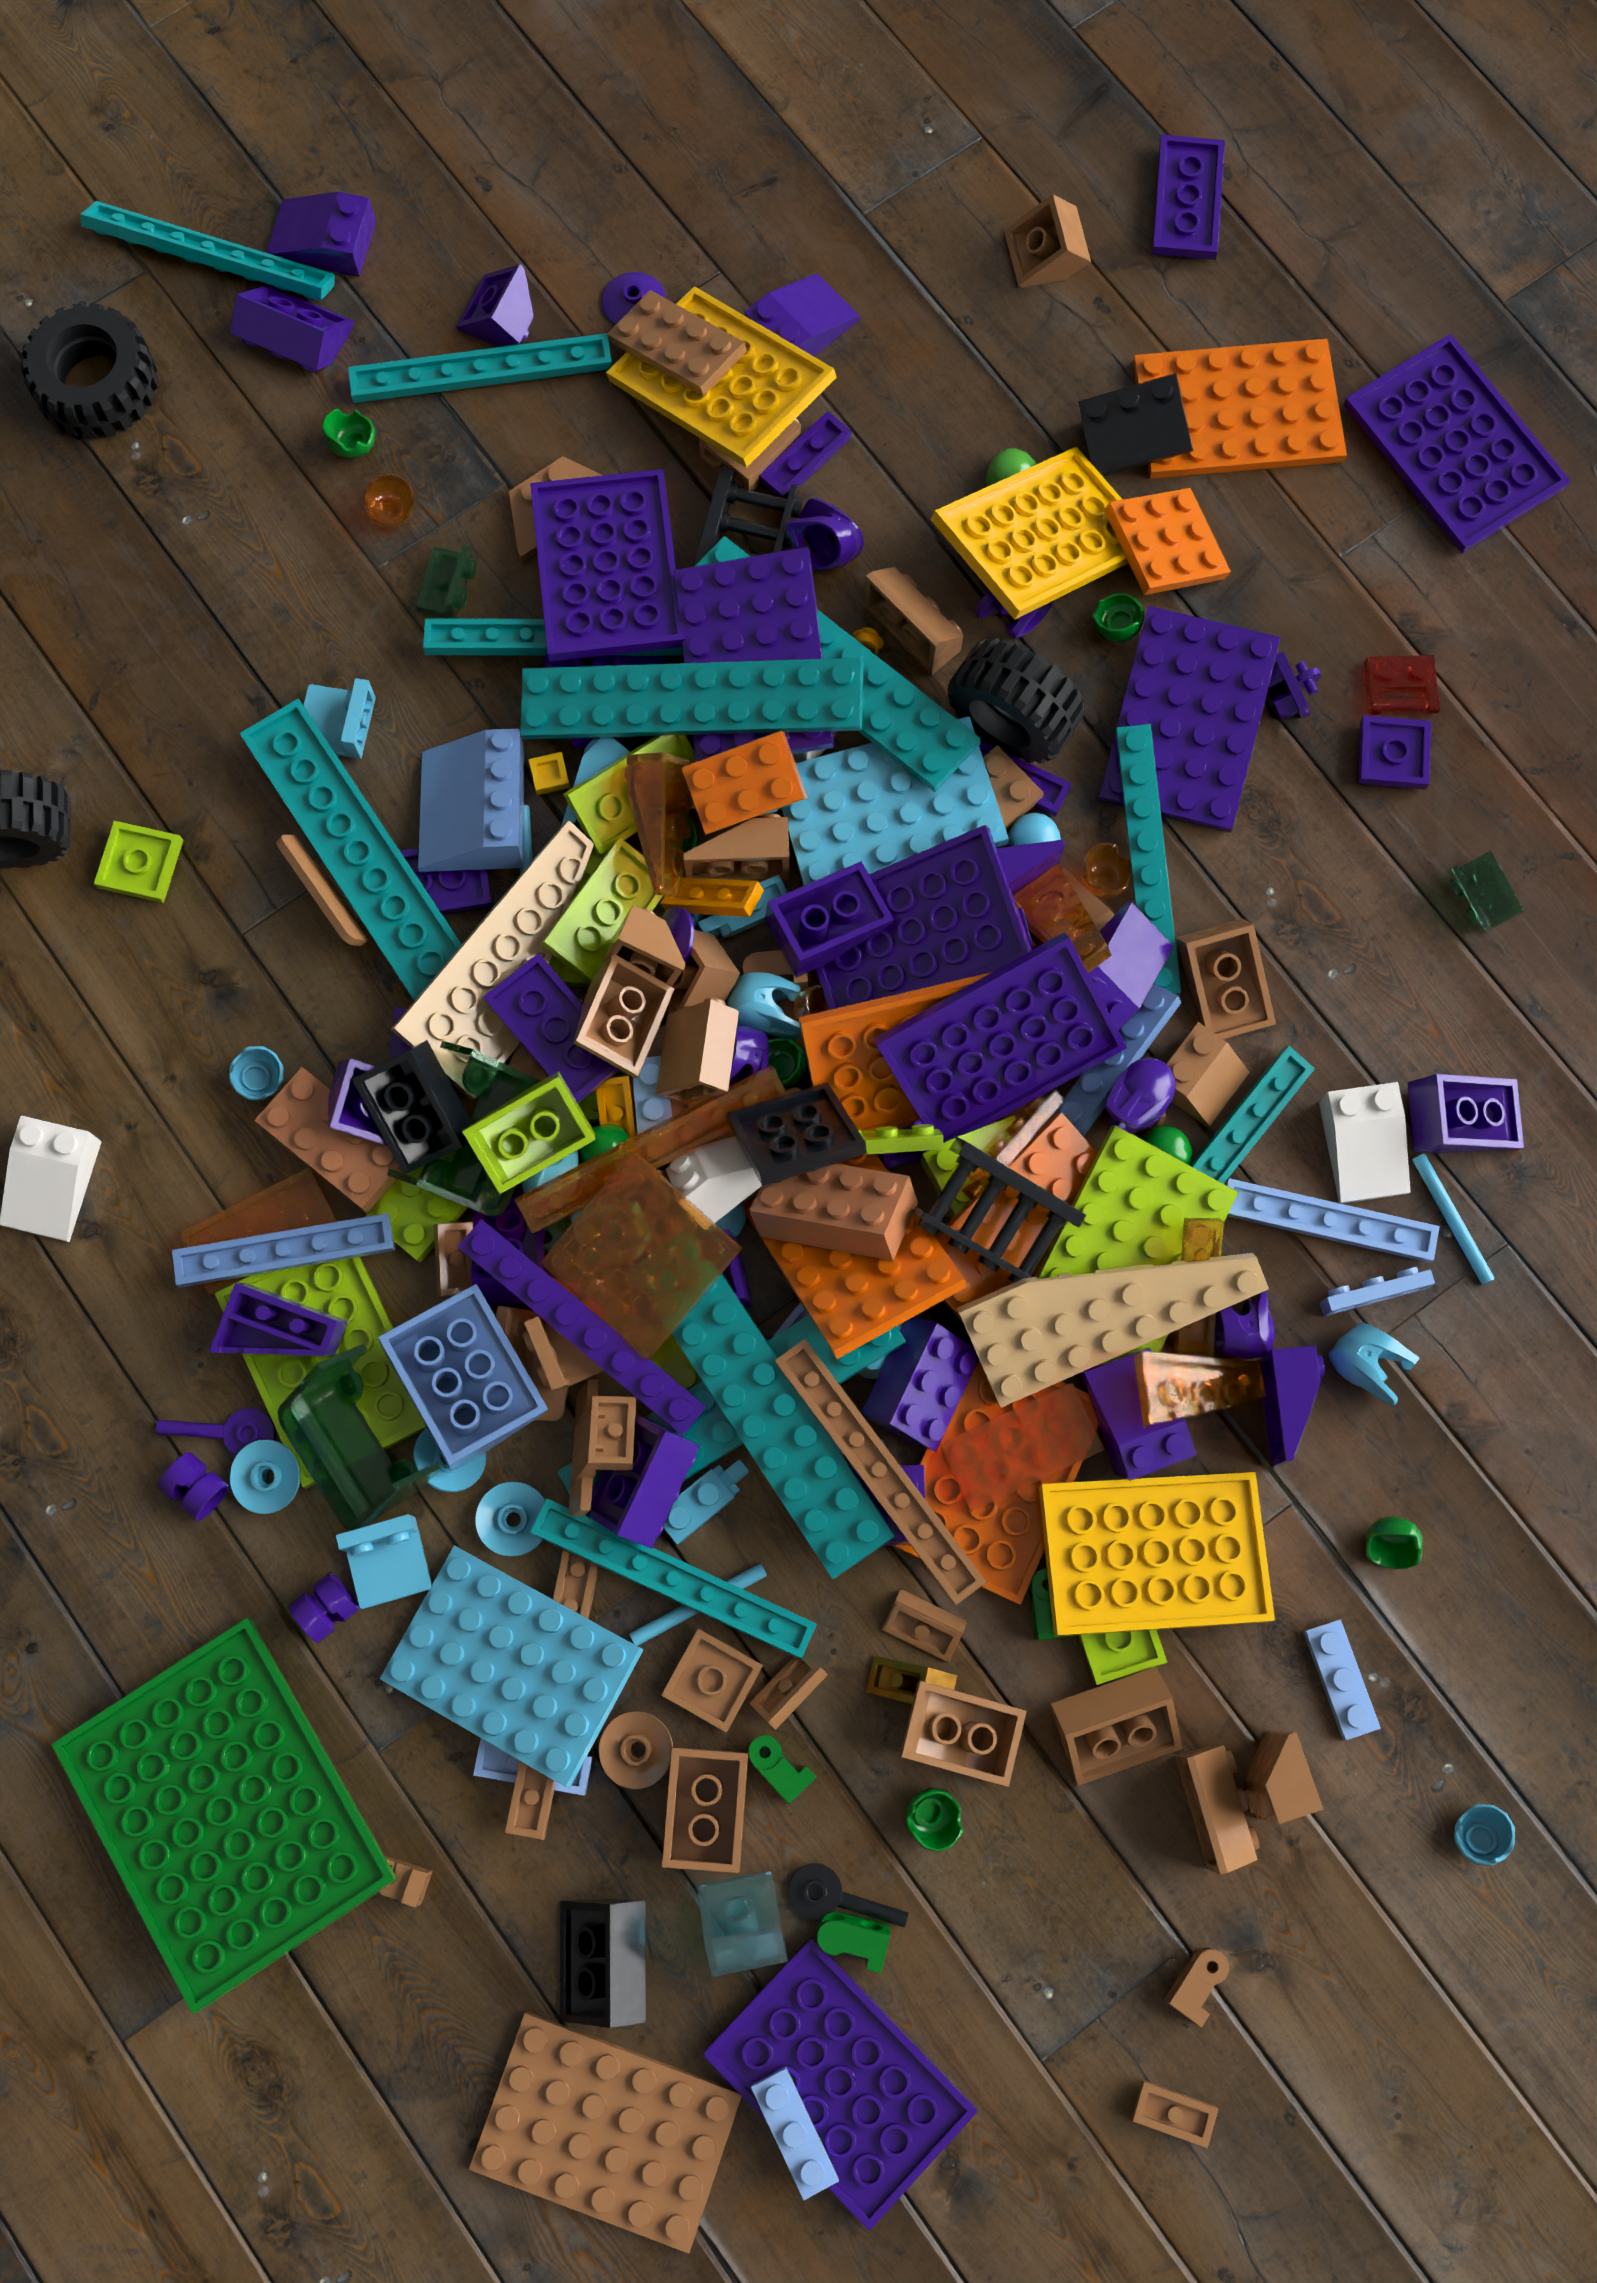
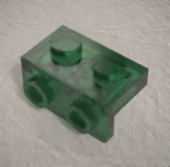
M463 545L461 552L433 547L415 605L417 612L447 619H457L459 609L463 610L467 603L468 591L466 586L468 580H473L476 573L477 561L473 559L470 546Z
M1492 851L1483 854L1460 868L1457 865L1451 868L1455 877L1449 881L1458 897L1460 898L1465 895L1471 907L1466 909V912L1475 928L1482 925L1483 929L1489 932L1525 912Z

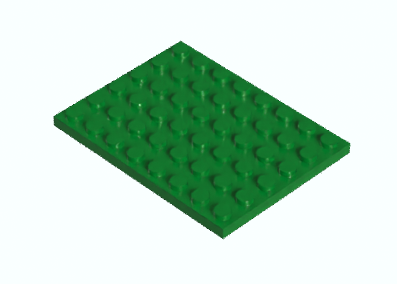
M249 1618L236 1624L51 1744L192 2014L199 2013L397 1880L258 1630Z

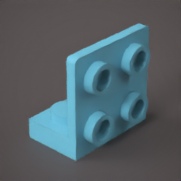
M355 678L353 690L310 684L303 706L337 756L362 759L376 699L369 680Z
M407 1514L336 1535L339 1550L347 1553L361 1609H367L425 1592L431 1588L432 1581L414 1516Z

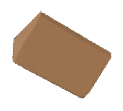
M901 1589L882 1627V1631L949 1663L963 1635L967 1622Z

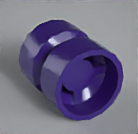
M188 1452L178 1458L166 1470L159 1480L157 1488L171 1501L176 1502L180 1500V1508L195 1522H199L221 1503L229 1490V1485L216 1473H206L207 1465L192 1452Z
M332 1572L327 1573L313 1585L314 1592L312 1594L304 1592L288 1605V1609L294 1619L316 1643H320L335 1630L336 1621L345 1622L360 1610V1606L355 1598Z

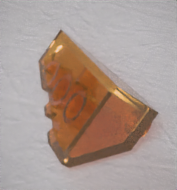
M663 752L627 755V766L624 771L626 791L654 894L679 897L684 872V852L682 847L684 839L690 838L692 826L687 824L689 811L696 808L682 767L695 762Z

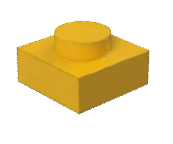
M562 752L528 759L537 795L570 788Z

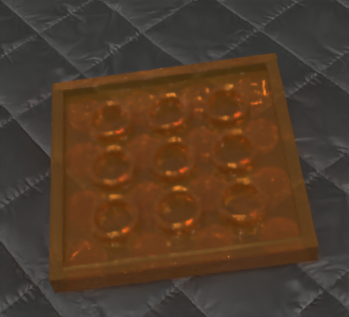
M631 1151L540 1263L599 1318L619 1333L635 1352L644 1360H647L655 1354L742 1248L637 1152Z

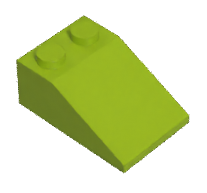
M559 1071L526 1089L462 1131L499 1194L595 1140L594 1130Z
M1014 1115L958 1136V1138L967 1141L1004 1165L1028 1142ZM955 1138L943 1143L944 1149L929 1150L922 1154L920 1164L938 1197L959 1164L955 1162L959 1155L949 1150ZM979 1167L975 1173L970 1172L946 1212L950 1220L988 1183L986 1178L989 1173Z

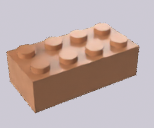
M301 1067L254 1121L272 1138L367 1215L403 1173L389 1147L328 1128V1096L330 1089Z
M832 1164L813 1172H806L784 1179L778 1183L761 1186L749 1211L760 1237L893 1261L913 1216L912 1211L917 1206L918 1201L910 1176Z

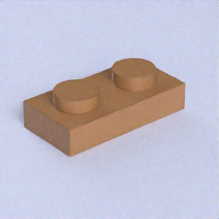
M473 1222L434 1224L437 1296L457 1295L472 1286V1259L459 1249L458 1246L473 1229Z
M805 1652L801 1660L793 1657L755 1696L750 1704L776 1730L828 1674Z
M1141 2080L1131 2120L1208 2148L1218 2108L1209 2103Z

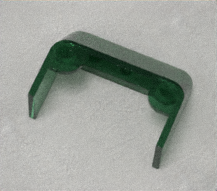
M442 1041L440 1048L468 1060L462 1074V1083L469 1093L479 1097L470 1118L472 1124L540 1082V1080L472 1048ZM469 1143L456 1151L452 1163L443 1159H437L426 1164L419 1179L390 1168L387 1173L388 1176L488 1216H498L505 1211L516 1187L515 1185L499 1194Z
M364 1344L317 1363L278 1409V1419L283 1431L338 1521L348 1531L366 1526L414 1495L441 1469L438 1462L420 1471L406 1459H400L392 1464L356 1406V1403L362 1397L363 1380L353 1368V1365L367 1351Z

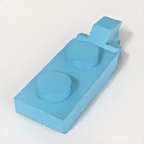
M776 875L760 882L764 891L750 917L712 915L698 922V930L714 934V936L721 933L723 938H727L765 922L767 902L788 893L780 876Z
M740 1459L725 1471L720 1465L713 1470H709L678 1496L664 1522V1529L677 1545L735 1499L734 1496L740 1492L736 1483L749 1473V1470Z

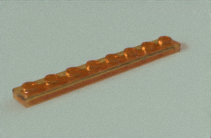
M770 1065L730 1086L728 1092L709 1097L514 1200L533 1234L730 1131L726 1113L787 1094L775 1068Z

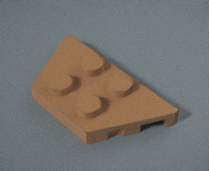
M562 456L509 491L517 550L522 563L537 554L530 483L602 476V474Z

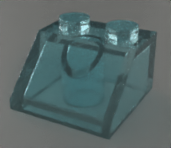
M772 1870L697 1886L704 1944L712 1977L788 1962Z

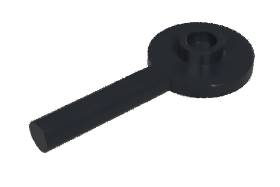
M811 1863L801 1867L794 1874L790 1882V1901L794 1909L806 1918L820 1919L826 1913L834 1912L837 1907H841L905 1928L909 1912L843 1892L838 1875L833 1869L824 1864Z

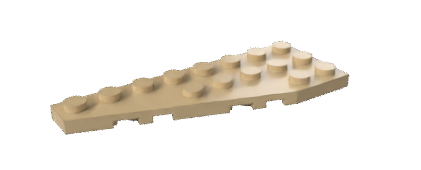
M569 820L564 822L390 1029L410 1047L428 1040L449 1081L470 1100L477 1097L519 1045V1041L484 1001L483 996L537 953L548 964L550 963L552 954L540 946V944L570 904L592 852L594 843Z
M1253 1253L1210 1257L1209 1260L1186 1262L1184 1260L1171 1262L1168 1265L1153 1266L1148 1264L1095 1270V1273L1072 1275L1067 1273L1058 1274L1057 1277L1024 1278L958 1307L957 1310L1000 1408L1266 1291L1269 1287L1257 1257Z

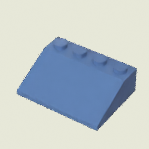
M520 729L483 730L422 752L419 872L523 868L525 752Z
M477 1284L378 1337L383 1352L451 1472L483 1455L548 1411L546 1404Z

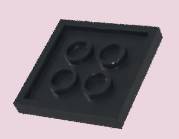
M828 1082L726 1113L728 1125L762 1186L778 1183L790 1177L813 1172L819 1168L867 1154L865 1140Z

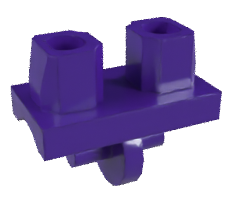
M1281 652L1276 655V663L1273 666L1268 691L1286 684L1289 692L1273 699L1280 719L1299 713L1301 718L1310 715V711L1301 688H1306L1309 696L1316 694L1318 689L1315 682L1321 678L1322 674L1319 668L1308 669L1306 663L1302 661L1295 665L1299 673L1295 677L1285 653Z

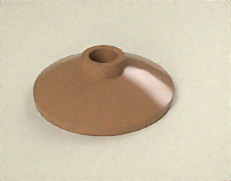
M627 1712L613 1719L605 1728L599 1743V1758L602 1768L613 1782L628 1789H643L657 1783L668 1771L671 1763L673 1742L668 1729L657 1717L646 1712ZM637 1742H641L645 1747V1753L641 1757L634 1753V1745Z

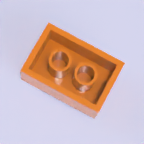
M784 731L776 732L682 767L705 835L808 798Z

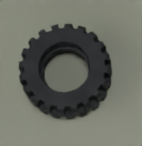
M84 303L72 304L73 308L67 310L61 307L55 310L56 314L52 317L45 316L40 320L41 326L38 329L33 328L27 337L30 343H25L21 355L24 359H22L20 364L27 389L44 417L49 419L52 425L59 430L66 429L69 435L81 437L83 433L86 438H99V434H105L106 437L116 435L115 431L121 428L127 430L133 426V420L136 418L140 420L146 414L145 406L152 405L155 398L153 390L155 391L158 388L156 363L140 330L137 329L135 323L128 316H122L119 310L108 307L105 310L102 304L91 303L90 307H85ZM107 356L116 359L110 373L95 384L82 387L64 384L69 371L86 358Z
M990 638L976 643L948 684L949 703L955 709V714L959 719L970 716L974 731L983 741L989 742L995 747L998 745L1004 752L1019 759H1024L1025 762L1045 763L1058 757L1082 721L1084 705L1078 689L1073 688V682L1068 677H1065L1057 666L1051 665L1039 653L1031 652L1028 647L1021 644L1018 646L1013 641L1007 639L1000 641L999 638Z
M1 769L0 867L26 868L31 867V865L40 866L47 864L48 861L55 862L59 860L61 856L63 857L67 853L71 845V801L69 795L60 784L55 781L50 782L46 777H37L22 771L17 773Z

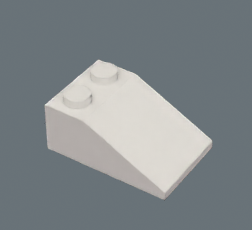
M1398 1082L1327 1092L1319 1101V1107L1339 1203L1343 1204L1409 1194L1410 1180L1406 1122Z
M20 1116L9 1150L0 1225L70 1242L102 1141L88 1131Z
M735 1136L693 1147L686 1154L678 1155L666 1169L679 1202L705 1230L762 1186Z

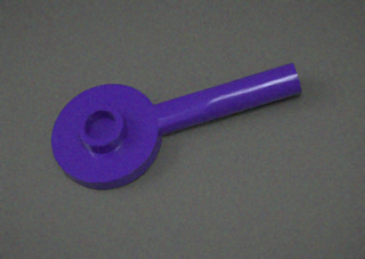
M255 1408L238 1410L229 1417L225 1425L158 1420L156 1425V1433L161 1435L223 1439L226 1448L235 1456L246 1445L254 1441L275 1440L276 1434L271 1418L263 1411Z

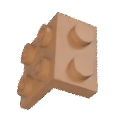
M591 1297L581 1301L611 1327L602 1303L598 1298ZM537 1316L524 1322L527 1331L523 1332V1337L531 1353L536 1351L541 1365L537 1366V1371L545 1387L550 1385L552 1391H560L605 1371L542 1317Z

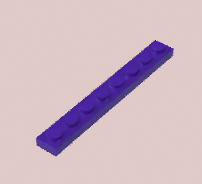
M481 1219L459 1244V1249L682 1436L685 1435L707 1408L484 1220Z

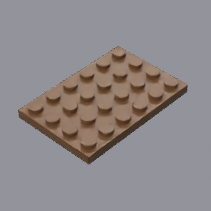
M526 2011L469 2170L689 2254L742 2096L737 2090Z

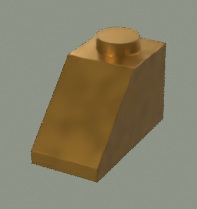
M874 1656L866 1693L913 1704L918 1680L954 1690L957 1675Z

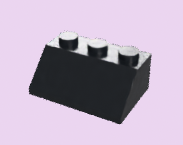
M1176 373L1078 401L1092 465L1103 477L1193 451L1183 396Z
M428 1040L395 1055L352 1079L403 1175L452 1153L469 1143L462 1131L472 1125V1122Z
M628 1899L560 1901V2022L606 2028L646 2023L645 1901Z

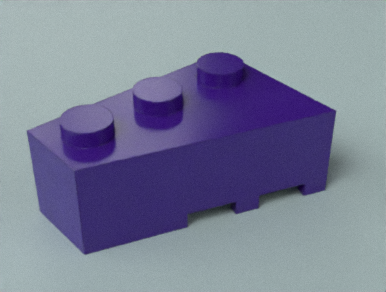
M235 1283L209 1352L332 1356L336 1355L348 1321L251 1284Z

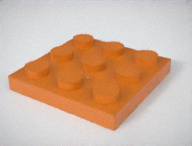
M1191 488L1109 502L1104 509L1144 595L1224 580L1231 573Z

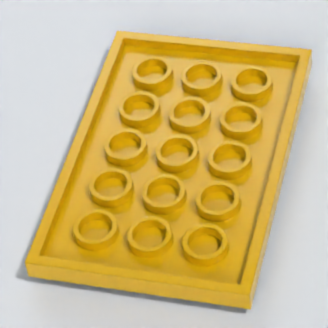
M694 286L676 304L742 340L745 344L747 352L704 396L627 352L606 374L609 381L743 466L748 467L836 379L835 370L833 367Z
M1077 446L934 511L930 519L1014 620L1129 563L1104 511L1109 502L1122 500V498Z
M1256 1472L1140 1478L1130 1481L1122 1479L1052 1483L1038 1486L1054 1637L1275 1621Z

